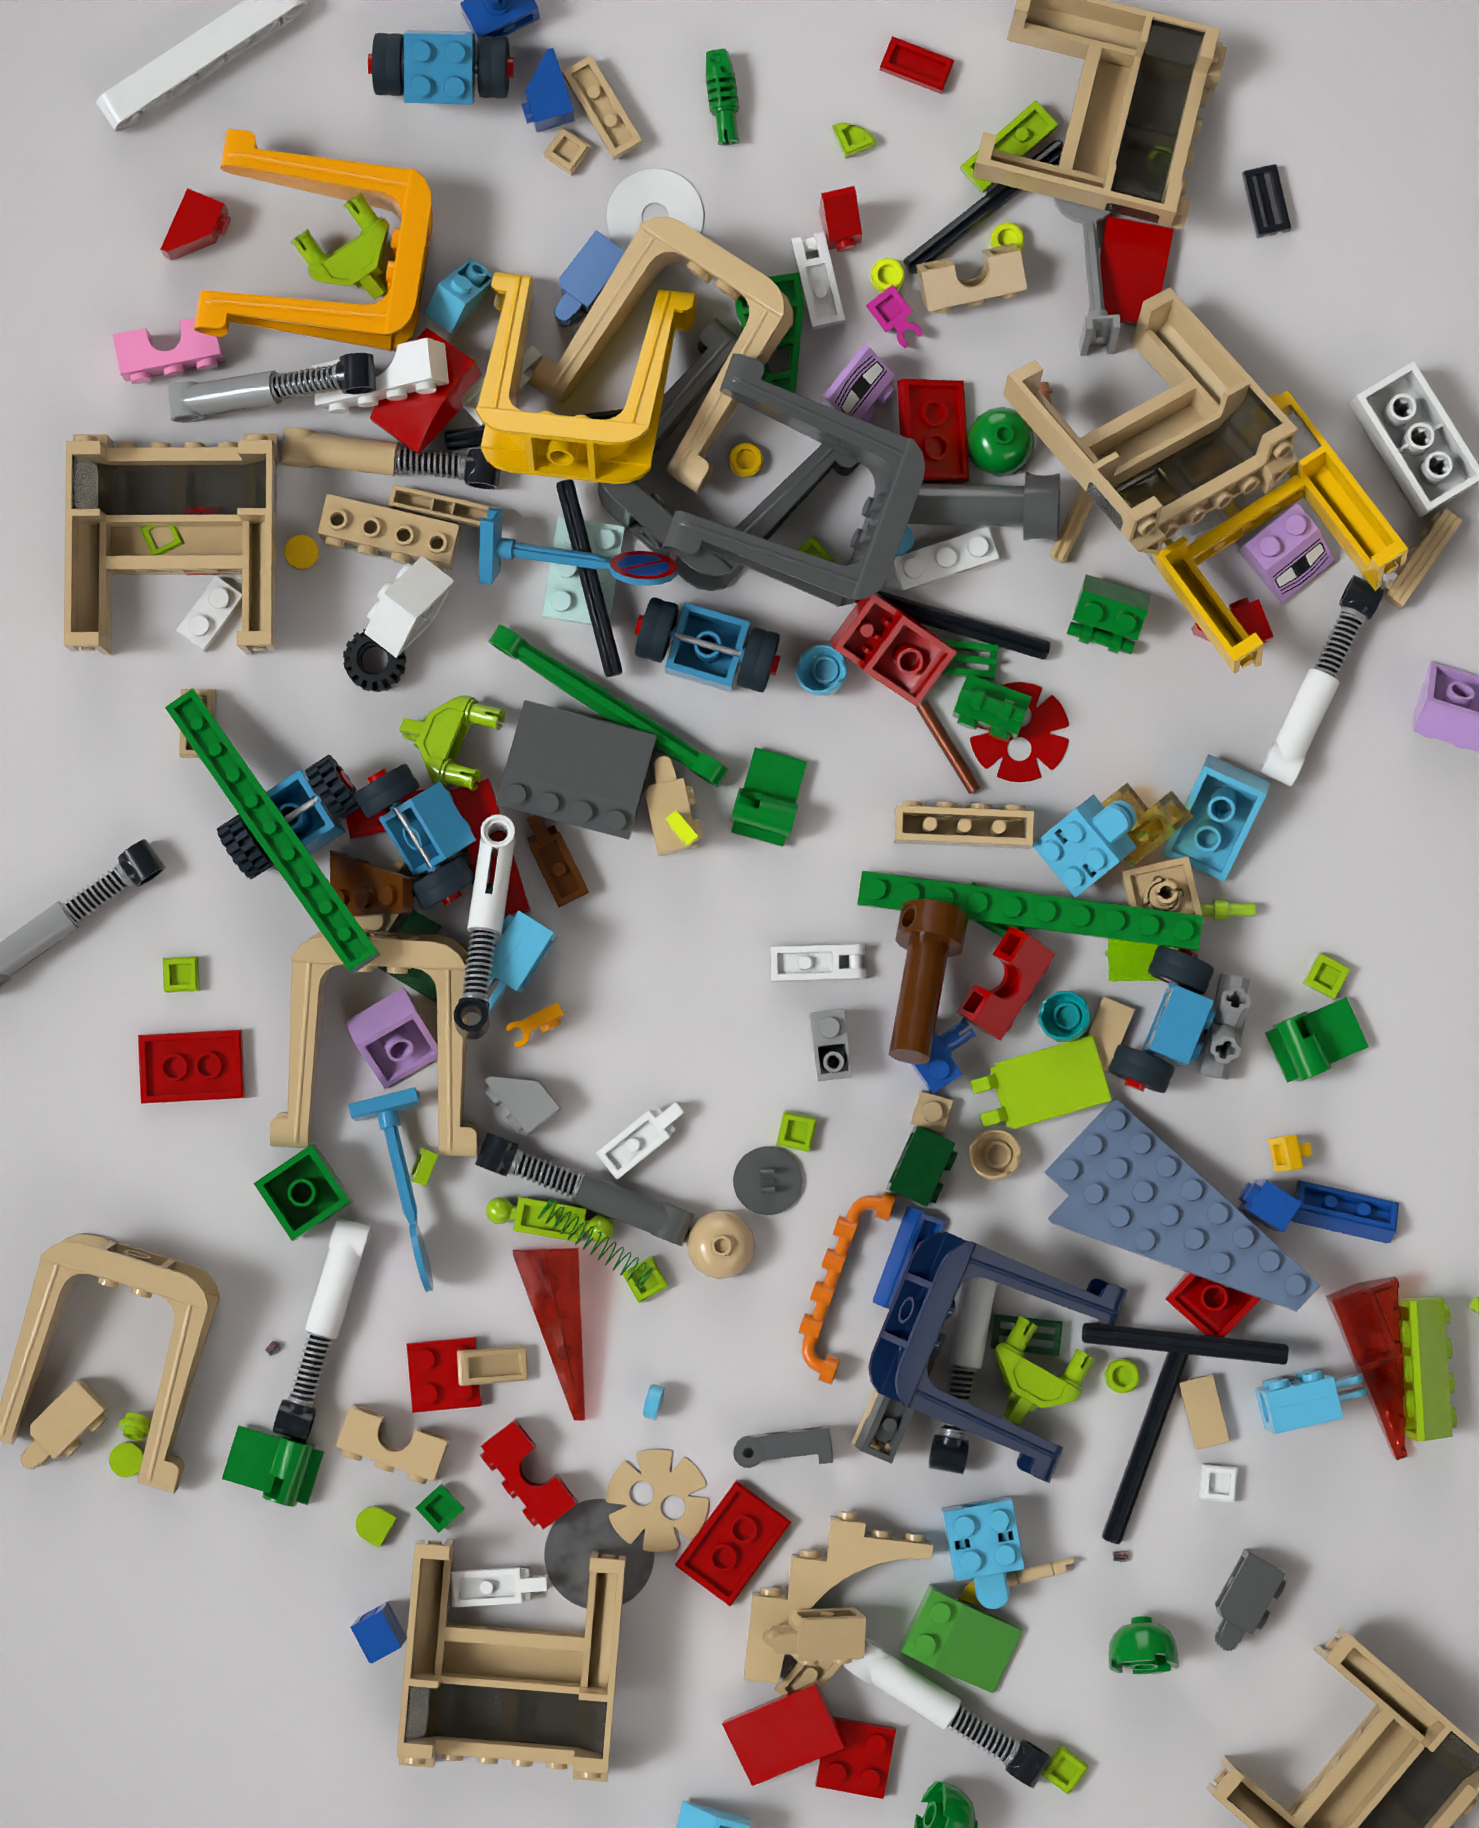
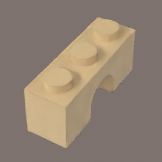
M1015 243L982 250L983 269L977 277L971 280L957 278L955 265L950 258L916 265L923 305L928 312L933 311L935 314H942L952 311L953 306L966 303V306H978L984 304L987 298L999 296L1000 299H1009L1018 296V291L1027 290L1019 247Z
M356 1405L349 1407L335 1446L343 1449L341 1455L357 1461H361L362 1456L375 1460V1467L391 1473L394 1472L395 1468L408 1472V1479L421 1484H426L427 1480L434 1481L436 1479L450 1441L449 1438L417 1428L407 1447L401 1449L391 1448L383 1441L381 1436L384 1415Z

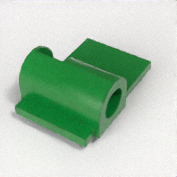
M755 747L744 787L739 788L730 822L733 823L731 833L783 847L785 839L790 838L799 805L796 803L807 762Z
M1347 997L1308 1014L1306 1011L1272 1025L1274 1029L1265 1032L1287 1083L1297 1079V1082L1316 1076L1331 1069V1063L1369 1047Z
M238 1425L222 1479L263 1491L262 1497L274 1503L295 1507L298 1502L308 1505L325 1451L316 1449L315 1444L283 1435L276 1437Z

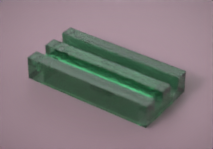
M993 1314L990 1348L995 1349L997 1344L1001 1343L999 1342V1335L1008 1336L1012 1330L1000 1328L1001 1322L1016 1323L1018 1316ZM1023 1317L1037 1326L1055 1328L1054 1334L1034 1332L1031 1339L1053 1341V1348L1027 1345L1023 1352L1059 1356L1063 1321Z

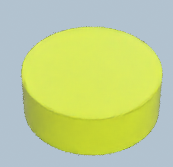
M1005 222L994 228L990 238L991 248L1015 243L1022 250L1024 233L1018 225Z
M881 259L872 267L870 275L871 284L880 293L892 284L898 291L904 281V269L894 259Z

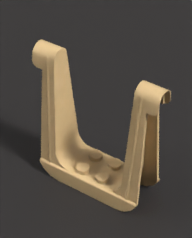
M653 217L641 223L639 230L558 364L548 358L542 359L534 370L529 383L557 403L563 404L570 397L658 274L672 263H687L686 267L708 284L711 279H714L716 281L714 285L722 293L735 301L739 297L744 298L749 305V318L746 326L666 470L668 475L696 493H699L714 473L713 465L706 461L704 457L740 404V402L719 391L732 354L746 355L759 360L765 366L793 325V309L788 297L780 291L779 287L769 277L683 222L671 217Z
M321 931L301 944L291 957L288 1112L277 1114L270 1123L271 1147L306 1148L311 1144L326 979L328 971L332 967L344 965ZM364 931L380 953V956L357 972H373V968L381 966L387 967V973L407 974L408 970L415 968L423 970L430 975L436 984L439 1155L477 1157L479 1127L474 1122H463L467 1039L458 1034L454 1023V1010L463 994L462 989L464 988L463 983L466 976L464 972L467 970L465 966L468 964L466 960L469 958L468 952L454 938L439 934ZM468 1013L462 1019V1021L467 1025Z
M80 1233L67 1237L61 1243L52 1245L40 1257L38 1270L0 1402V1441L13 1445L17 1439L75 1278L78 1274L94 1275L99 1277L98 1283L118 1288L120 1283L132 1287L131 1293L151 1298L153 1293L166 1299L172 1306L175 1315L174 1327L137 1483L175 1494L185 1464L181 1458L171 1455L220 1298L216 1282L206 1271L195 1265L97 1235Z

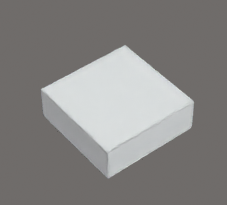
M1202 1464L1199 1499L1235 1503L1238 1468Z

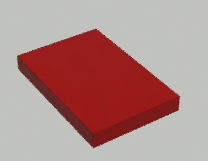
M1107 216L1099 255L1104 310L1108 312V315H1120V323L1137 326L1143 301L1162 292L1173 228Z
M898 380L900 435L915 440L923 453L925 462L923 482H968L969 467L964 381Z
M241 1029L138 1035L141 1104L245 1098L243 1035Z
M735 1480L676 1561L675 1566L728 1606H731L789 1527L791 1520Z
M816 1681L728 1718L722 1723L752 1786L834 1753L846 1746L842 1733Z

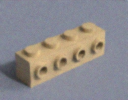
M327 494L317 533L321 539L325 540L324 544L329 547L344 549L345 545L357 547L358 553L371 557H377L379 552L391 555V561L405 565L410 563L411 560L417 561L423 556L443 572L444 568L453 570L462 530L458 524Z
M902 801V805H896L894 810L893 843L1030 849L1033 846L1034 811H1025V806L1005 805V810L991 809V804L973 803L971 808H957V803L937 802L936 807L923 806L922 801Z

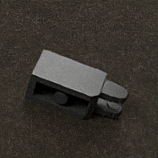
M1245 1549L1215 1602L1216 1611L1223 1619L1214 1637L1216 1638V1644L1220 1645L1219 1647L1227 1652H1232L1233 1649L1238 1647L1237 1644L1241 1642L1246 1631L1253 1635L1256 1628L1259 1630L1263 1628L1270 1614L1267 1608L1272 1598L1278 1599L1286 1585V1581L1283 1580L1285 1572Z

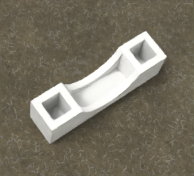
M423 338L398 344L390 366L382 374L375 377L376 391L360 395L344 394L342 390L322 392L321 394L316 393L314 395L315 406L328 409L331 414H343L350 411L349 407L357 405L359 407H373L378 405V400L386 398L387 400L396 401L406 399L407 393L426 394L435 392L437 386L449 384L445 343L430 338ZM339 359L317 365H312L311 368L313 367L316 369L317 366L320 368H322V366L327 367L328 365L333 366V364H336L339 361Z

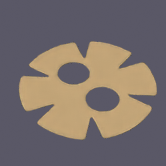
M650 1449L636 1454L641 1474L628 1462L624 1461L616 1469L609 1482L606 1502L626 1505V1507L611 1513L608 1517L616 1532L629 1544L645 1529L644 1551L667 1552L677 1549L679 1545L674 1527L688 1540H691L705 1521L709 1499L688 1496L706 1486L705 1480L697 1467L686 1457L682 1458L672 1472H670L672 1451ZM639 1481L649 1483L654 1490L652 1501L644 1506L633 1503L629 1495L632 1485ZM671 1495L680 1497L685 1503L684 1514L676 1520L667 1519L661 1512L663 1500Z

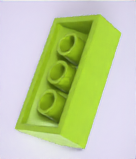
M1439 1296L1396 1298L1404 1436L1418 1442L1453 1437L1452 1428L1457 1427V1414L1455 1408L1451 1407L1450 1394L1455 1392V1380L1453 1373H1449L1448 1359H1452L1453 1356L1452 1341L1450 1338H1446V1324H1450L1451 1320L1449 1304H1444V1297Z

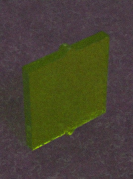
M1107 939L1108 950L1104 954L1108 957L1109 982L1161 981L1148 973L1149 965L1158 947L1157 945Z

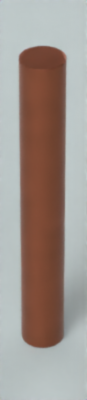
M928 701L916 707L968 793L971 794L981 788Z

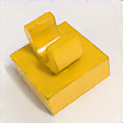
M1296 1134L1268 1139L1275 1173L1303 1168L1301 1158L1313 1155L1310 1142L1298 1143Z

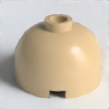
M721 1210L707 1213L696 1221L689 1232L687 1249L689 1258L698 1271L707 1277L721 1280L735 1277L747 1268L753 1259L755 1240L753 1231L744 1219L735 1213Z

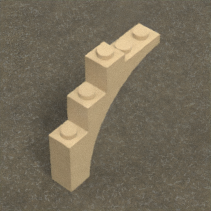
M838 1511V1517L830 1516L826 1558L820 1557V1551L799 1549V1555L791 1554L787 1595H781V1589L772 1587H760V1592L752 1593L744 1680L779 1684L785 1654H776L764 1643L762 1635L765 1628L767 1629L768 1626L771 1627L772 1625L775 1627L776 1625L788 1624L789 1616L795 1610L810 1609L829 1589L856 1572L879 1563L900 1559H932L933 1543L926 1541V1535L918 1533H906L905 1538L891 1537L892 1531L871 1529V1534H865L866 1523L865 1520L858 1519V1513Z

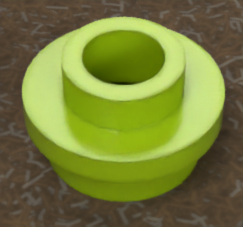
M128 1412L125 1414L124 1419L119 1421L118 1427L123 1430L122 1435L134 1441H142L143 1437H148L152 1420L146 1416Z

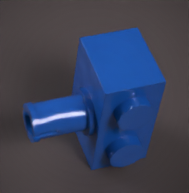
M464 0L460 3L462 14L470 30L475 32L477 43L480 36H507L540 19L539 9L535 0Z
M965 1018L941 1035L934 1033L929 1062L925 1064H911L931 1094L936 1093L962 1075L951 1058L953 1056L951 1052L971 1038L976 1037V1033L972 1028L959 1035V1032L970 1025Z

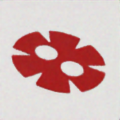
M1012 682L1001 685L1032 697L1028 706L1032 714L1031 720L1026 726L1020 727L1017 736L1029 741L1031 753L1027 759L1016 761L1009 756L1007 746L1013 738L1009 737L1008 742L990 736L989 732L970 738L972 750L977 760L985 769H988L1002 757L997 773L998 778L1011 782H1029L1041 778V773L1036 758L1050 770H1053L1060 763L1067 750L1069 739L1050 734L1051 731L1069 726L1067 715L1061 703L1054 695H1051L1041 705L1036 707L1042 691V687L1026 682ZM977 726V728H981V729H984V730H988V729H986V728Z

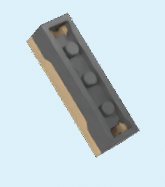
M942 1332L940 1346L936 1351L932 1352L927 1366L928 1378L946 1338V1335ZM874 1389L851 1444L864 1453L892 1464L914 1410L903 1406L901 1402L877 1393Z

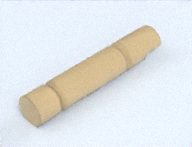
M1070 1557L1054 1561L1053 1563L1049 1562L1016 1570V1572L1006 1573L1008 1586L1052 1577L1054 1574L1067 1573L1066 1567L1074 1565V1559Z

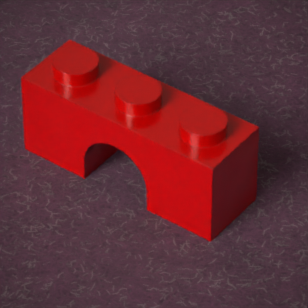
M1012 926L1009 927L992 954L1004 966V976L1001 983L992 990H986L973 984L956 1010L957 1014L982 1032L1000 1041L1012 1027L1017 1014L1029 1000L1031 992L1042 975L1046 973L1052 959L1056 955L1031 935Z
M515 1418L481 1445L484 1452L480 1456L491 1471L497 1468L505 1478L501 1484L513 1499L518 1496L526 1506L522 1512L534 1527L539 1524L544 1530L574 1507L578 1500L558 1474L543 1483L531 1482L524 1476L521 1468L522 1460L529 1452L535 1449L536 1445Z

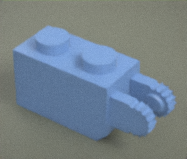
M597 230L559 277L563 297L559 300L556 308H554L555 320H557L556 323L559 326L571 327L573 321H576L583 311L586 314L589 313L625 253L623 249Z

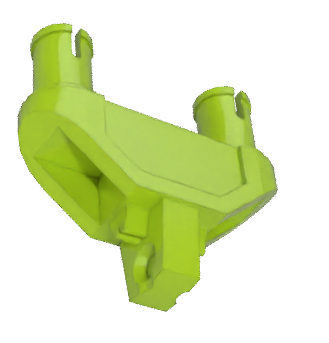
M359 193L343 206L347 208L362 229L360 231L361 234L331 254L323 252L308 229L291 240V244L295 246L309 265L307 273L313 280L343 286L355 284L358 289L363 286L375 300L387 291V284L380 275L384 271L380 263L383 260L390 224L382 216L378 217L363 197V194Z
M461 695L429 712L427 718L424 717L423 721L404 718L399 731L405 739L414 741L413 745L419 748L433 784L441 781L443 786L453 784L474 791L478 788V784L473 783V781L480 783L481 771L477 768L473 769L455 764L470 726L478 724L500 730L503 725L499 724L498 721L504 723L505 710L479 704L474 697Z
M1020 1315L1005 1343L1001 1341L994 1350L1004 1385L1009 1389L1006 1398L1010 1401L1003 1413V1417L1017 1425H1020L1028 1411L1034 1413L1037 1407L1047 1408L1078 1400L1083 1389L1080 1385L1093 1362L1096 1361V1359L1076 1348L1075 1354L1063 1375L1059 1374L1056 1377L1025 1359L1023 1351L1038 1326Z

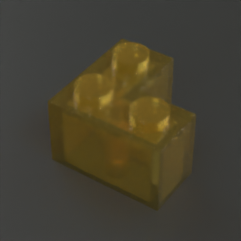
M1128 782L1101 803L1106 807L1114 801L1122 800L1130 804L1136 813V823L1126 833L1137 846L1135 850L1124 858L1130 867L1134 866L1193 818V815L1173 791H1170L1151 808H1148Z

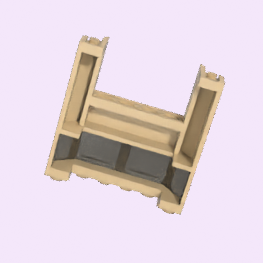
M1017 0L1007 37L1008 41L1084 59L1059 164L1056 166L993 150L997 135L983 132L972 177L1184 230L1191 199L1186 198L1184 195L1188 179L1182 177L1184 168H1191L1195 149L1190 148L1192 137L1198 138L1203 118L1197 117L1199 107L1205 108L1209 91L1215 92L1221 76L1227 47H1224L1223 43L1217 42L1220 28L1108 0Z
M1170 287L1143 301L1132 340L1133 346L1171 387L1170 389L1081 438L1039 391L1044 369L1036 360L1009 373L1003 393L1008 402L1134 548L1139 552L1159 555L1163 540H1168L1187 524L1194 525L1198 523L1206 513L1213 509L1220 510L1224 508L1234 497L1241 493L1244 495L1249 494L1259 486L1266 494L1299 460L1292 452L1293 442L1298 429Z
M277 433L243 434V440H238V443L220 442L218 447H205V444L201 442H187L185 447H171L170 443L154 442L151 443V447L137 448L136 443L130 442L117 443V448H113V440L107 434H73V441H66L64 646L71 651L79 652V647H81V651L92 652L97 649L103 655H111L112 575L242 574V631H237L236 645L246 655L253 654V650L264 651L266 647L270 651L276 650ZM193 507H205L202 512H193ZM158 526L148 531L158 549L175 540L168 526H176L184 544L162 555H152L139 528Z
M447 1539L444 1545H442V1541L428 1540V1544H425V1540H417L414 1548L396 1756L399 1757V1765L433 1768L436 1763L437 1754H443L442 1759L448 1761H462L463 1756L477 1757V1762L484 1764H497L498 1759L512 1760V1765L520 1767H530L533 1765V1762L547 1763V1768L557 1770L567 1769L568 1764L573 1765V1779L608 1782L626 1556L619 1555V1559H615V1555L602 1554V1558H599V1551L592 1550L589 1565L590 1576L585 1633L448 1622L455 1539Z
M1341 1628L1336 1632L1341 1636L1339 1639L1333 1636L1327 1642L1325 1650L1320 1646L1313 1650L1376 1705L1303 1793L1286 1810L1225 1756L1221 1760L1225 1767L1224 1771L1220 1770L1213 1779L1217 1783L1216 1786L1210 1782L1207 1790L1213 1797L1249 1828H1454L1452 1825L1459 1816L1467 1815L1476 1804V1799L1474 1798L1479 1794V1746L1348 1632Z

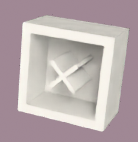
M423 556L413 565L407 563L396 576L397 580L393 584L388 581L377 594V598L380 601L372 607L367 615L370 622L364 633L395 658L435 620L454 583L453 579Z

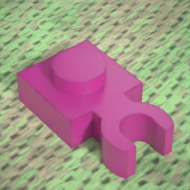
M893 284L866 305L885 332H888L893 327L897 330V340L902 347L906 348L908 346L907 341L903 338L905 330L912 329L919 337L922 335L921 328L916 323L908 322L906 319L913 311Z

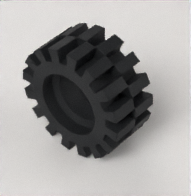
M357 632L353 635V640L347 642V649L343 652V664L348 676L357 686L362 687L366 691L381 692V689L388 690L392 688L391 685L397 684L401 680L400 676L404 675L406 670L405 663H407L405 651L395 658L364 632L360 634ZM373 647L383 649L388 656L386 667L377 673L368 672L362 665L363 654Z

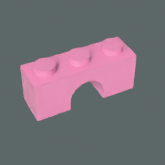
M195 318L179 321L181 340L175 348L168 351H160L153 347L152 337L146 328L113 334L120 374L126 382L131 381L132 384L149 382L151 376L164 374L165 377L180 376L184 374L185 369L195 367L198 370L216 368L218 366L217 363L225 362L221 338L195 331Z

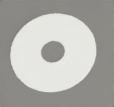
M658 168L635 172L620 182L609 199L606 214L608 230L614 243L624 251L630 245L643 222V209L652 203L663 205L668 211V217L679 220L701 233L704 219L701 199L690 182L675 172Z

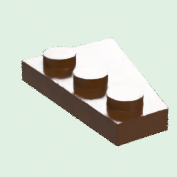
M330 850V884L354 918L413 913L412 878L369 864L368 861L353 858L348 856L347 853Z

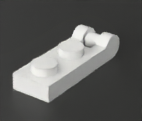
M824 231L814 233V237L802 239L801 236L791 238L792 251L799 272L811 329L815 330L845 323ZM817 250L819 257L806 259V252Z
M866 945L770 947L771 982L867 979L866 968H863V955H866ZM839 956H849V968L839 969Z

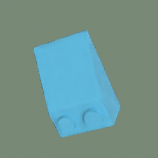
M1208 754L1162 854L1172 859L1189 856L1192 868L1225 882L1267 795L1270 781Z

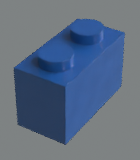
M1255 1180L1253 1184L1248 1182L1238 1197V1200L1242 1202L1238 1208L1239 1210L1269 1229L1279 1232L1285 1231L1302 1203L1267 1180Z

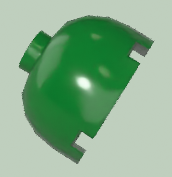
M1006 407L989 409L978 416L971 425L967 437L968 455L974 465L981 471L984 470L998 477L1013 475L1024 468L1032 456L1035 443L1033 429L1015 409Z
M1140 1616L1131 1618V1624L1119 1628L1113 1634L1109 1643V1668L1116 1673H1123V1667H1130L1133 1669V1674L1137 1675L1171 1671L1170 1664L1176 1669L1179 1667L1175 1639L1164 1626L1152 1623L1151 1617Z
M935 1781L929 1786L921 1802H928L923 1818L916 1814L914 1828H978L973 1803L963 1790L939 1781Z

